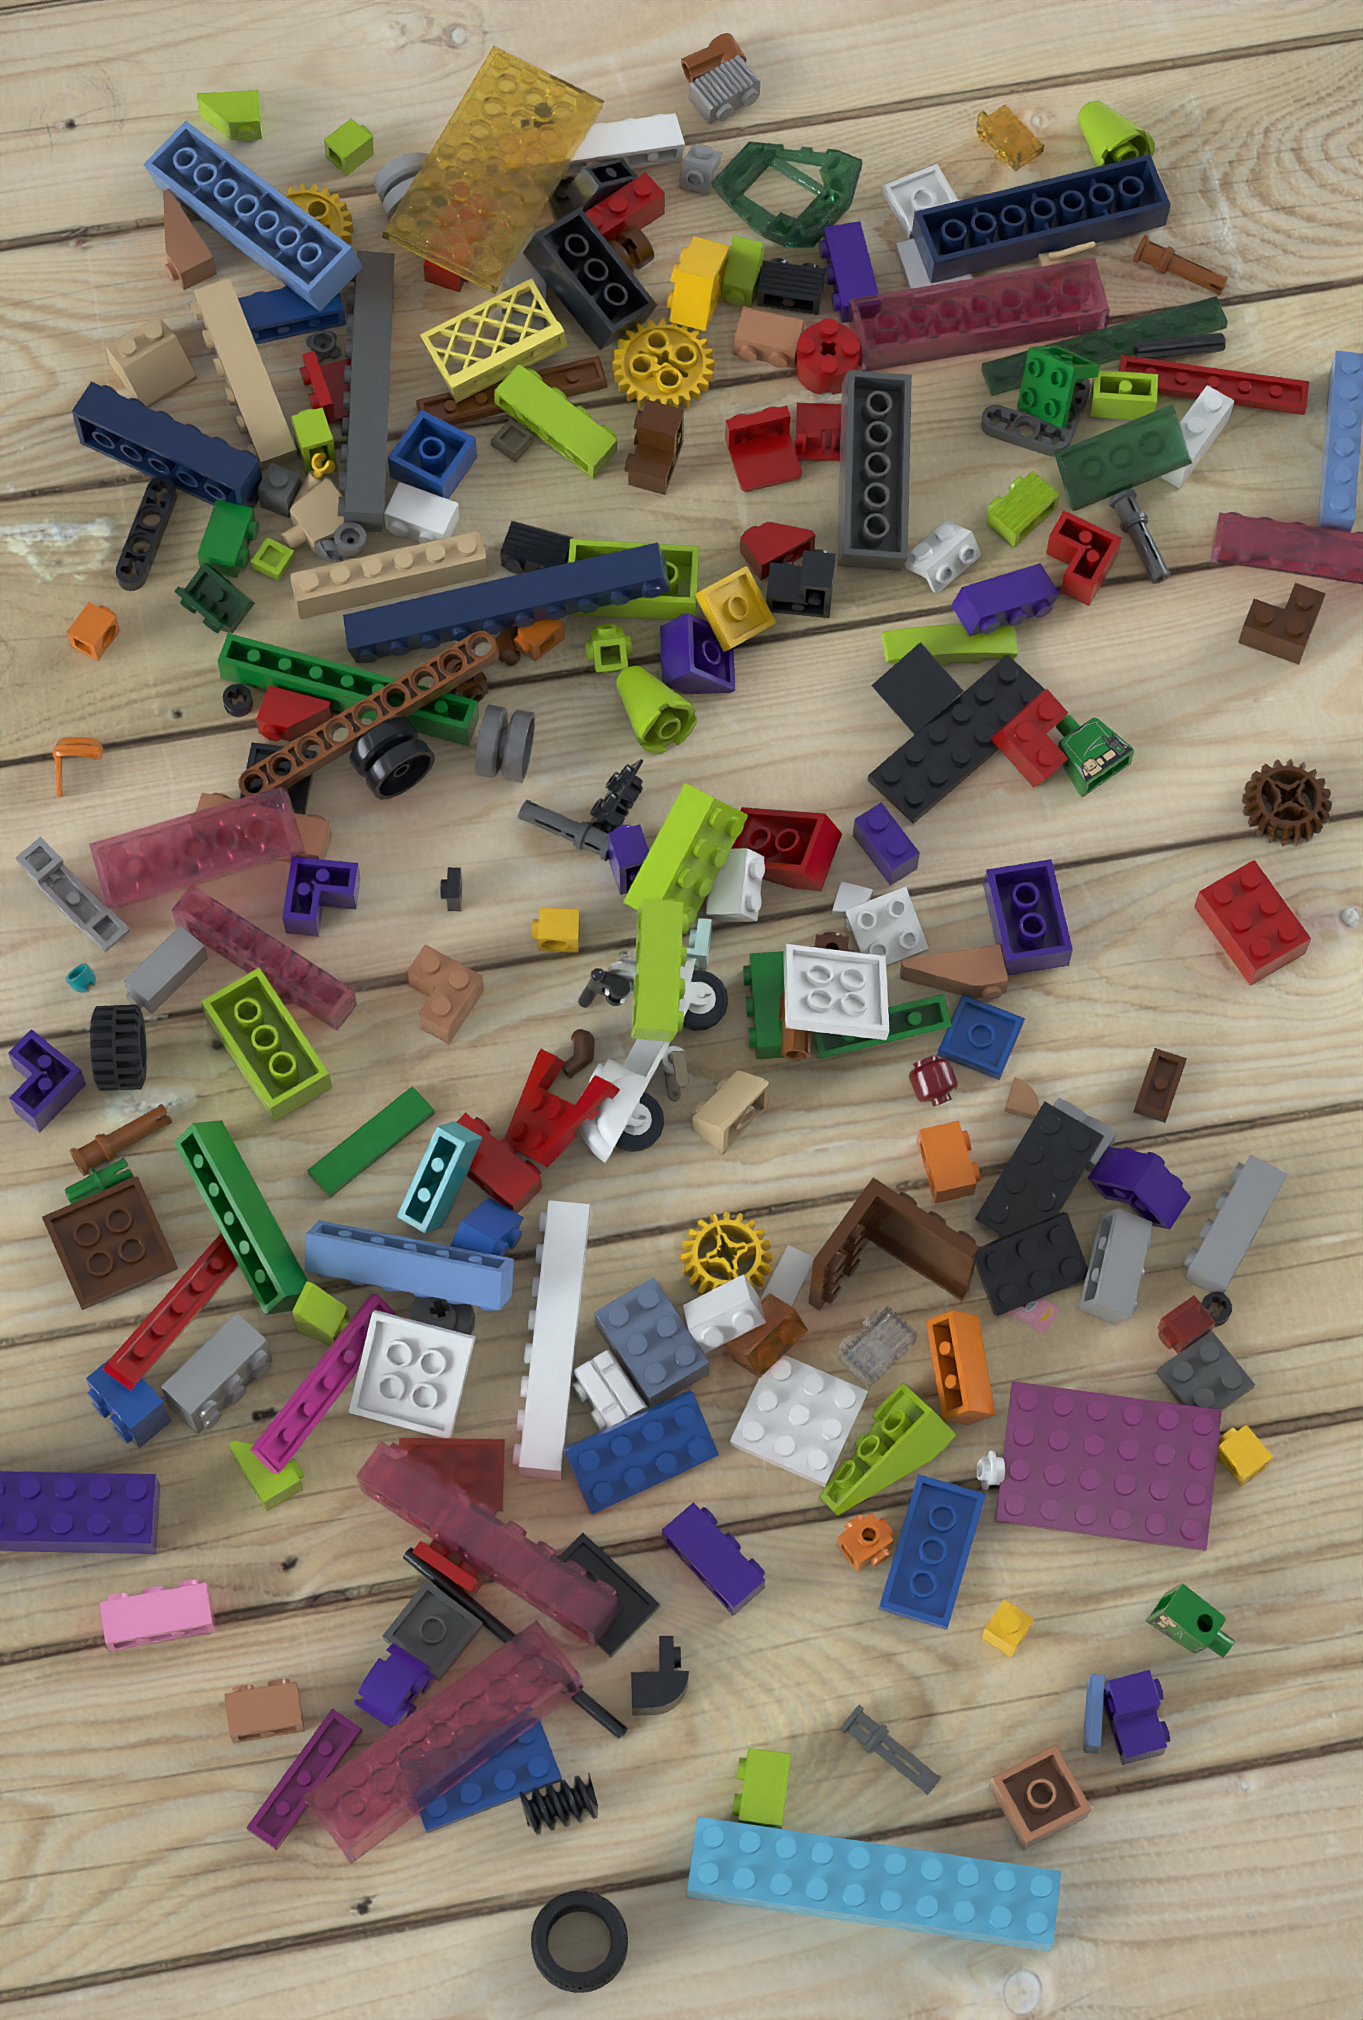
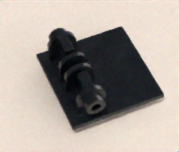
M640 759L631 766L626 764L620 773L617 771L613 773L606 783L605 788L608 789V792L604 799L599 798L590 811V815L593 816L590 823H593V826L600 824L602 826L601 831L610 833L623 824L625 817L629 814L628 809L633 807L634 802L643 790L641 786L643 780L635 775L644 760Z

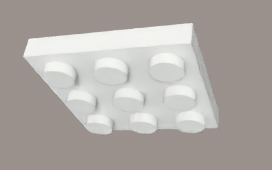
M786 944L784 950L786 1028L887 1040L889 1034L886 956Z
M374 1310L371 1315L348 1413L449 1440L452 1437L476 1337Z
M772 1349L732 1435L730 1446L826 1487L866 1400L868 1391Z

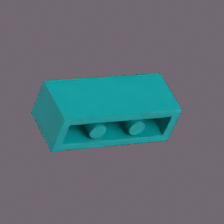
M455 1121L437 1126L397 1217L423 1233L442 1228L483 1137Z

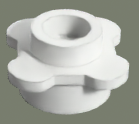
M989 1451L987 1456H982L978 1461L977 1478L981 1480L983 1490H988L989 1485H1000V1482H1003L1005 1476L1004 1459L996 1457L995 1451Z

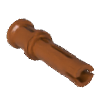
M1146 235L1142 238L1133 258V261L1136 263L1142 261L1157 268L1158 273L1165 274L1168 271L1219 296L1228 280L1227 276H1223L1175 254L1173 247L1168 246L1165 248L1149 241V237Z
M160 1104L155 1109L108 1135L99 1133L95 1136L94 1141L79 1149H70V1154L82 1175H88L90 1169L106 1160L108 1162L115 1160L117 1152L167 1124H171L170 1116L166 1115L168 1113L167 1110Z

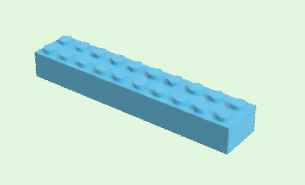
M698 1817L687 1897L1049 1952L1054 1943L1061 1871Z

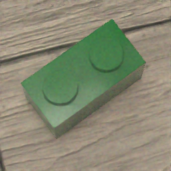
M216 499L197 554L200 567L203 563H207L221 575L238 578L241 567L246 568L249 561L250 550L248 546L250 540L256 539L259 530V522L255 520L253 508Z

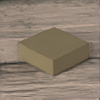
M510 418L491 439V446L516 463L535 442V435Z

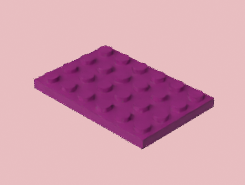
M1012 1381L1003 1450L1005 1476L1003 1482H1000L995 1522L1206 1551L1222 1410Z

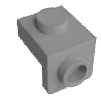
M692 145L683 160L679 187L707 195L711 188L712 177L720 165L722 152L715 151L707 145Z

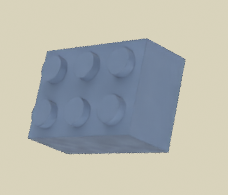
M655 1278L650 1279L595 1312L596 1327L648 1408L666 1401L709 1375V1361Z

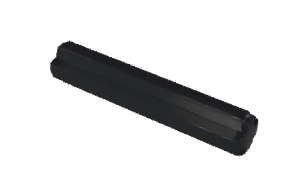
M1223 333L1137 341L1134 343V356L1154 359L1221 352L1225 350L1226 339Z

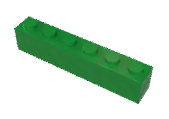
M223 1121L193 1123L174 1141V1144L264 1314L269 1315L293 1311L308 1281Z

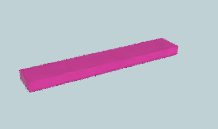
M371 1294L250 1449L272 1474H279L358 1372L372 1312L377 1310L398 1316L378 1294Z

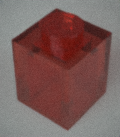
M1193 1295L1161 1318L1157 1328L1159 1330L1158 1336L1168 1349L1173 1348L1179 1354L1213 1330L1216 1322L1195 1295Z

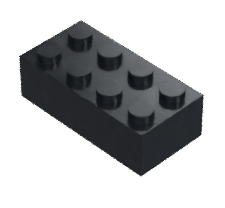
M580 207L534 234L523 251L525 257L599 350L625 336L627 330L633 331L636 329L637 323L644 324L657 307V303Z

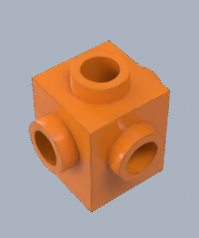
M873 1512L865 1518L860 1514L850 1520L845 1525L846 1531L838 1536V1548L857 1573L870 1564L876 1567L891 1556L889 1551L892 1549L894 1541L891 1538L894 1536L893 1530L885 1519L881 1518L878 1520Z

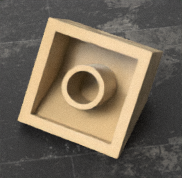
M160 315L155 316L106 345L111 368L133 397L140 400L148 408L197 379L179 341Z
M737 1070L731 1077L725 1076L715 1088L716 1093L709 1101L703 1099L693 1110L692 1129L720 1153L724 1154L768 1107L770 1083L764 1078L741 1070Z

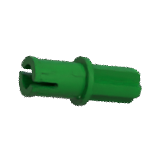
M121 1158V1160L98 1172L94 1169L92 1170V1175L66 1187L65 1194L69 1202L73 1204L129 1178H133L131 1169L116 1174L117 1171L129 1166L125 1158Z

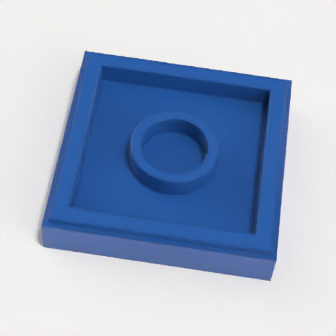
M962 994L951 1019L952 1027L947 1028L937 1055L1000 1080L1025 1018Z

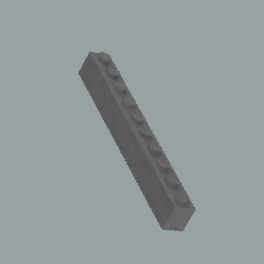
M357 250V257L363 268L349 281L354 282V288L348 289L347 307H353V314L347 313L346 332L352 333V339H346L345 358L351 359V365H345L344 384H350V389L343 393L342 410L349 411L348 417L342 418L341 436L347 437V444L341 443L340 463H346V470H340L339 489L345 490V497H339L338 516L344 517L343 523L354 522L361 525L365 531L382 532L385 506L395 254Z

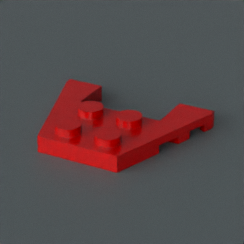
M540 1049L504 1139L513 1146L515 1151L548 1168L577 1137L574 1131L586 1119L592 1121L600 1113L597 1107L607 1096L613 1099L620 1089L611 1082L594 1075L582 1096L574 1105L548 1092V1089L566 1062Z

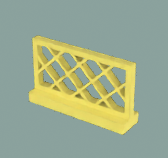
M532 278L420 334L423 344L449 387L456 403L505 379L518 364L526 368L568 347L563 327L555 319ZM531 291L534 296L531 307L516 304L518 296ZM496 307L507 309L503 322L489 319L490 310ZM513 311L528 314L524 327L509 323ZM534 316L545 318L550 326L540 331L530 328ZM469 321L479 323L475 336L460 333L462 325ZM485 325L500 328L496 341L481 338ZM506 330L521 333L518 342L512 345L502 343ZM441 335L451 338L447 350L434 347L431 340ZM457 339L472 343L468 355L453 352ZM478 344L492 347L491 356L485 359L474 357ZM455 359L465 362L463 370L450 376L446 369L449 360Z

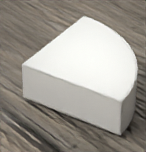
M841 881L832 909V915L846 916L844 910L869 901L872 897L873 889Z

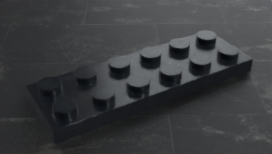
M1007 654L868 775V782L914 824L999 750L990 738L1035 696L1046 689Z

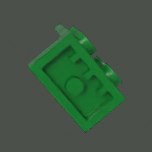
M1057 345L1029 347L1017 403L1018 409L1056 427H1066L1075 382L1080 383L1086 378L1098 377L1100 365Z

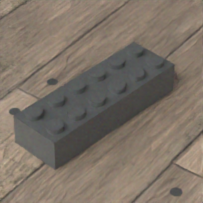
M848 370L842 382L837 566L901 571L908 559L912 375Z

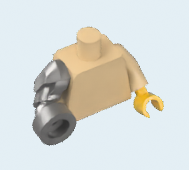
M317 453L311 461L312 468L315 471L309 472L289 510L294 527L283 532L281 537L286 546L291 549L306 543L315 555L328 561L342 562L343 558L357 556L365 550L367 545L366 532L361 525L354 522L343 523L344 517L338 516L339 497L343 496L329 477L325 479L323 477V474H330L335 470V463L328 460L322 468V462L326 458V454Z

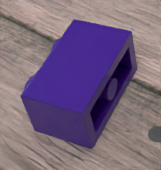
M882 802L854 819L852 836L890 886L918 868L920 852Z
M640 824L635 826L622 825L614 829L613 832L608 833L609 862L620 895L628 893L649 853Z

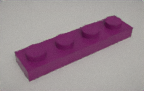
M332 1708L248 1824L247 1830L277 1851L360 1736L362 1728Z

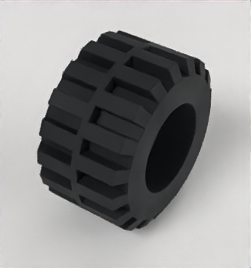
M138 1004L96 1006L92 1013L90 1025L91 1063L94 1082L99 1091L142 1089L147 1070L146 1033L143 1013Z

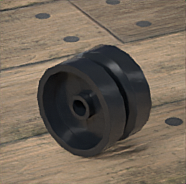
M405 717L392 718L371 729L357 742L349 756L351 765L360 776L366 778V785L374 796L380 800L391 799L414 787L426 776L435 761V755L426 742L418 739L417 730Z

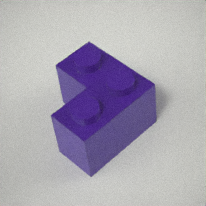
M292 857L282 916L285 933L319 937L323 906L357 909L361 881L358 863Z
M31 1029L8 1052L13 1067L27 1078L9 1099L15 1113L40 1133L86 1085V1082L79 1067Z
M1108 1146L1087 1178L1105 1199L1129 1204L1139 1217L1153 1222L1152 1226L1169 1230L1191 1199V1196L1182 1187L1183 1182L1177 1176L1171 1174L1164 1166L1165 1161L1153 1152L1146 1154L1136 1152L1128 1147L1121 1149Z
M1150 1670L1109 1680L1104 1688L1103 1705L1122 1765L1162 1755L1167 1749V1743L1170 1742V1734L1166 1722H1160L1157 1715L1161 1705L1160 1700L1164 1699L1163 1690L1159 1679L1152 1678Z

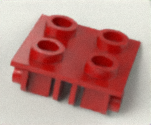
M797 403L796 454L798 460L840 461L841 404Z

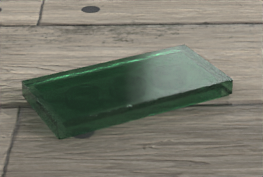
M1172 404L1054 453L1069 504L1073 511L1192 464L1182 428Z

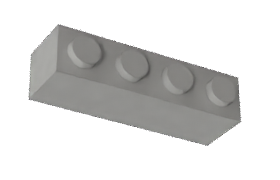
M512 229V241H506L505 260H510V268H504L503 285L511 289L532 278L547 303L548 284L523 254L534 234L541 230ZM531 291L518 296L516 304L531 307L534 300ZM502 308V314H506L507 309ZM513 311L509 323L524 327L528 314ZM534 316L530 328L539 331L546 328V319ZM506 330L502 341L512 345L519 341L521 333Z
M1252 1155L1249 1156L1245 1165L1240 1162L1237 1164L1230 1178V1181L1235 1183L1230 1193L1222 1192L1215 1205V1209L1220 1212L1215 1221L1208 1218L1199 1235L1200 1238L1204 1239L1200 1249L1198 1250L1193 1247L1184 1263V1266L1189 1268L1185 1277L1186 1280L1210 1293H1225L1282 1187L1287 1173Z

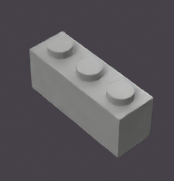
M1121 1208L1100 1214L1079 1310L1112 1324L1132 1318L1137 1307L1136 1295L1138 1286L1144 1276L1143 1264L1146 1251L1149 1249L1152 1240L1150 1233L1153 1222Z

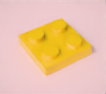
M748 566L736 570L694 594L724 652L776 624Z

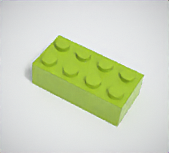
M570 539L568 563L653 543ZM659 544L665 556L670 586L669 592L662 593L655 598L643 597L630 600L624 605L599 607L590 613L577 612L569 615L674 620L686 613L696 616L697 599L694 594L698 590L700 546Z
M684 783L623 903L638 910L643 898L684 902L683 914H688L689 930L690 926L697 919V913L704 899L711 892L717 874L726 863L730 849L736 838L741 834L748 815Z
M260 968L255 969L201 1001L206 1019L273 1122L278 1121L332 1089L329 1072Z

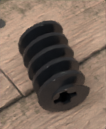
M588 1773L587 1784H584L579 1775L574 1776L573 1788H570L565 1779L560 1780L559 1792H556L551 1783L546 1784L545 1796H542L537 1787L532 1788L530 1800H528L523 1791L519 1792L528 1827L531 1826L536 1835L541 1834L543 1822L553 1831L556 1827L557 1818L567 1827L570 1824V1815L572 1814L579 1823L583 1822L584 1811L586 1810L593 1819L598 1817V1803L590 1773Z

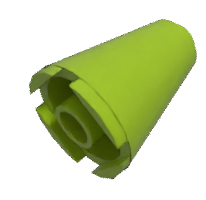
M1101 101L1088 102L1081 108L1077 120L1097 167L1149 154L1153 156L1155 142L1146 131Z
M629 666L619 673L616 680V688L641 747L651 754L667 752L666 746L673 742L677 746L684 742L692 733L697 723V717L694 714L696 710L693 705L641 666Z

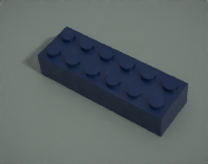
M92 381L72 410L80 444L153 478L167 477L174 482L176 489L213 506L217 499L254 509L259 501L257 488L262 481L260 462L248 450L240 451L231 447L220 437L212 438L203 434L192 424L184 425L175 421L164 411L156 412L146 407L136 398L128 399L118 394L112 387L108 385L100 386Z

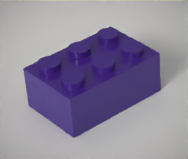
M1052 859L987 869L983 887L996 945H1001L1007 976L1069 966L1073 948Z

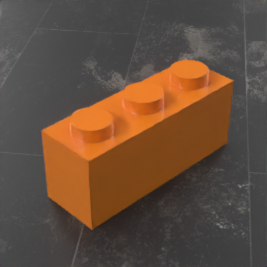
M951 1310L926 1320L942 1420L971 1425L995 1416L979 1316Z

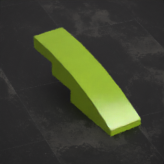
M963 624L912 627L884 631L881 634L885 660L889 664H896L920 642L942 667H945L949 662L979 664L983 658L1003 659L1007 654L1014 659L1019 654L1014 626L1010 625L999 627L989 634L979 633L973 636H969Z

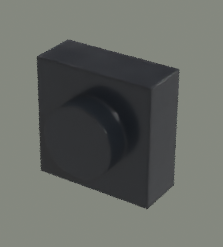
M448 867L447 879H441L440 896L441 899L447 900L448 911H461L462 872L461 868Z

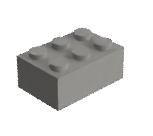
M236 1313L161 1386L168 1406L196 1433L199 1434L204 1428L210 1429L218 1422L221 1417L220 1412L229 1403L234 1405L246 1393L245 1387L254 1379H261L270 1370V1363L273 1360L267 1340Z

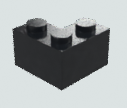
M821 549L804 550L802 566L787 561L779 563L770 562L766 603L772 613L830 618L836 554L828 553Z

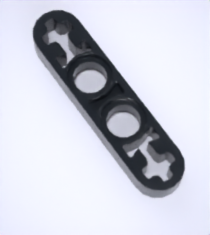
M156 477L147 485L116 566L115 573L121 588L127 591L138 590L145 584L177 500L176 487L174 482L167 477ZM163 488L167 489L168 494L163 493L160 499L161 506L157 505L158 498L156 492H161ZM149 514H156L160 517L159 523L154 526L145 525L143 519ZM139 541H146L150 544V548L144 553L134 552L133 546ZM132 561L136 562L135 570L137 575H132L130 579H126L125 574H130L133 568Z

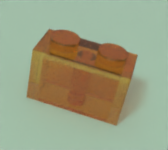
M771 1293L761 1301L766 1323L724 1344L735 1363L759 1378L808 1331L795 1308Z

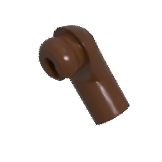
M518 626L503 629L495 638L499 648L498 659L510 667L515 666L521 658L520 652L515 650L513 639L518 635Z
M577 1029L571 1036V1040L574 1041V1055L565 1061L566 1063L561 1069L570 1079L594 1059L595 1039L590 1031Z

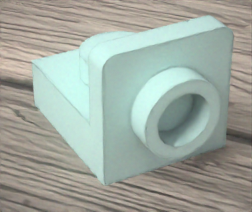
M698 918L697 930L691 929L686 960L696 958L694 970H699V968L707 969L712 938V919Z

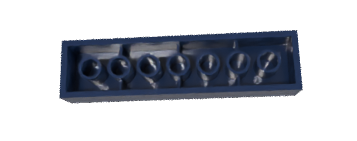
M1149 154L915 211L911 233L932 284L1037 258L1038 254L1061 251L1092 241L1098 243L1166 226L1171 204L1152 157Z

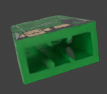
M1067 715L1056 725V729L1064 737L1059 741L1058 748L1068 758L1062 766L1081 797H1084L1131 764L1134 749L1098 718H1092L1080 726L1071 715Z
M1183 1583L1164 1593L1146 1621L1193 1653L1209 1648L1223 1658L1235 1642L1234 1639L1220 1630L1226 1621L1225 1616Z

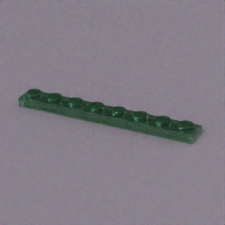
M1217 296L1048 345H1057L1101 365L1121 359V355H1134V343L1137 341L1208 334L1226 329L1228 320ZM1028 350L982 363L981 372L991 396L1021 388Z

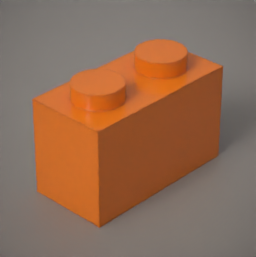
M959 1120L919 1129L917 1143L934 1203L974 1195L977 1182H980V1172L977 1163L970 1161L968 1151L971 1150L970 1137L967 1130H961Z

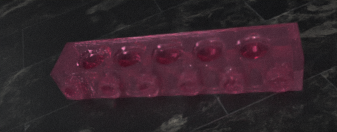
M192 884L171 909L177 927L181 925L197 940L247 973L260 968L275 991L336 1031L339 1030L356 1008V996L352 988Z

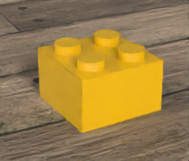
M693 236L689 246L682 248L679 264L675 263L670 279L671 282L675 283L674 290L671 289L667 300V308L671 309L669 322L706 331L722 298V281L730 245Z

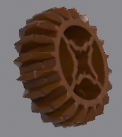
M1277 759L1274 761L1273 768L1265 763L1261 768V772L1255 771L1252 774L1251 781H1248L1244 788L1246 793L1242 797V804L1245 805L1243 814L1250 817L1248 820L1249 827L1259 826L1256 832L1257 835L1269 834V843L1273 842L1275 838H1279L1282 847L1287 844L1288 839H1291L1295 846L1300 844L1301 837L1309 841L1312 839L1313 833L1319 834L1323 829V824L1328 822L1330 817L1328 812L1332 808V801L1328 800L1331 795L1330 789L1324 788L1326 784L1325 778L1315 779L1317 775L1316 768L1307 772L1305 771V762L1301 763L1299 767L1293 766L1292 759L1287 761L1286 766H1283ZM1303 792L1311 802L1312 811L1306 807L1307 803L1301 797ZM1261 794L1267 797V802L1272 806L1270 813L1262 802Z

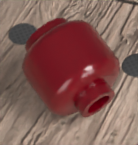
M936 1054L912 1064L914 1069L909 1073V1079L920 1102L931 1101L933 1107L952 1100L950 1093L957 1089L958 1082L947 1059H939Z

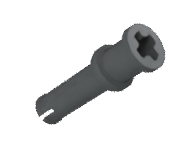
M1134 489L1121 491L1109 500V505L1116 510L1121 520L1120 527L1122 531L1130 535L1152 584L1163 582L1169 578L1171 573L1146 525L1148 517L1145 512H1141L1135 499L1137 494Z
M528 799L526 802L524 801L519 811V819L572 841L573 845L579 850L585 848L599 854L602 860H609L608 833L594 828L593 823L588 821L579 823L550 809L539 806Z
M859 1704L844 1722L840 1731L842 1733L848 1732L864 1745L863 1750L867 1753L870 1752L872 1754L876 1752L928 1795L942 1777L934 1773L915 1755L889 1736L888 1727L884 1724H877L863 1712L864 1708ZM857 1723H860L867 1730H869L870 1734L868 1735L861 1728H859L857 1726ZM881 1742L885 1743L890 1748V1750H887L882 1745H880ZM897 1753L899 1756H901L915 1769H917L920 1772V1774L917 1775L903 1762L896 1758L894 1754Z

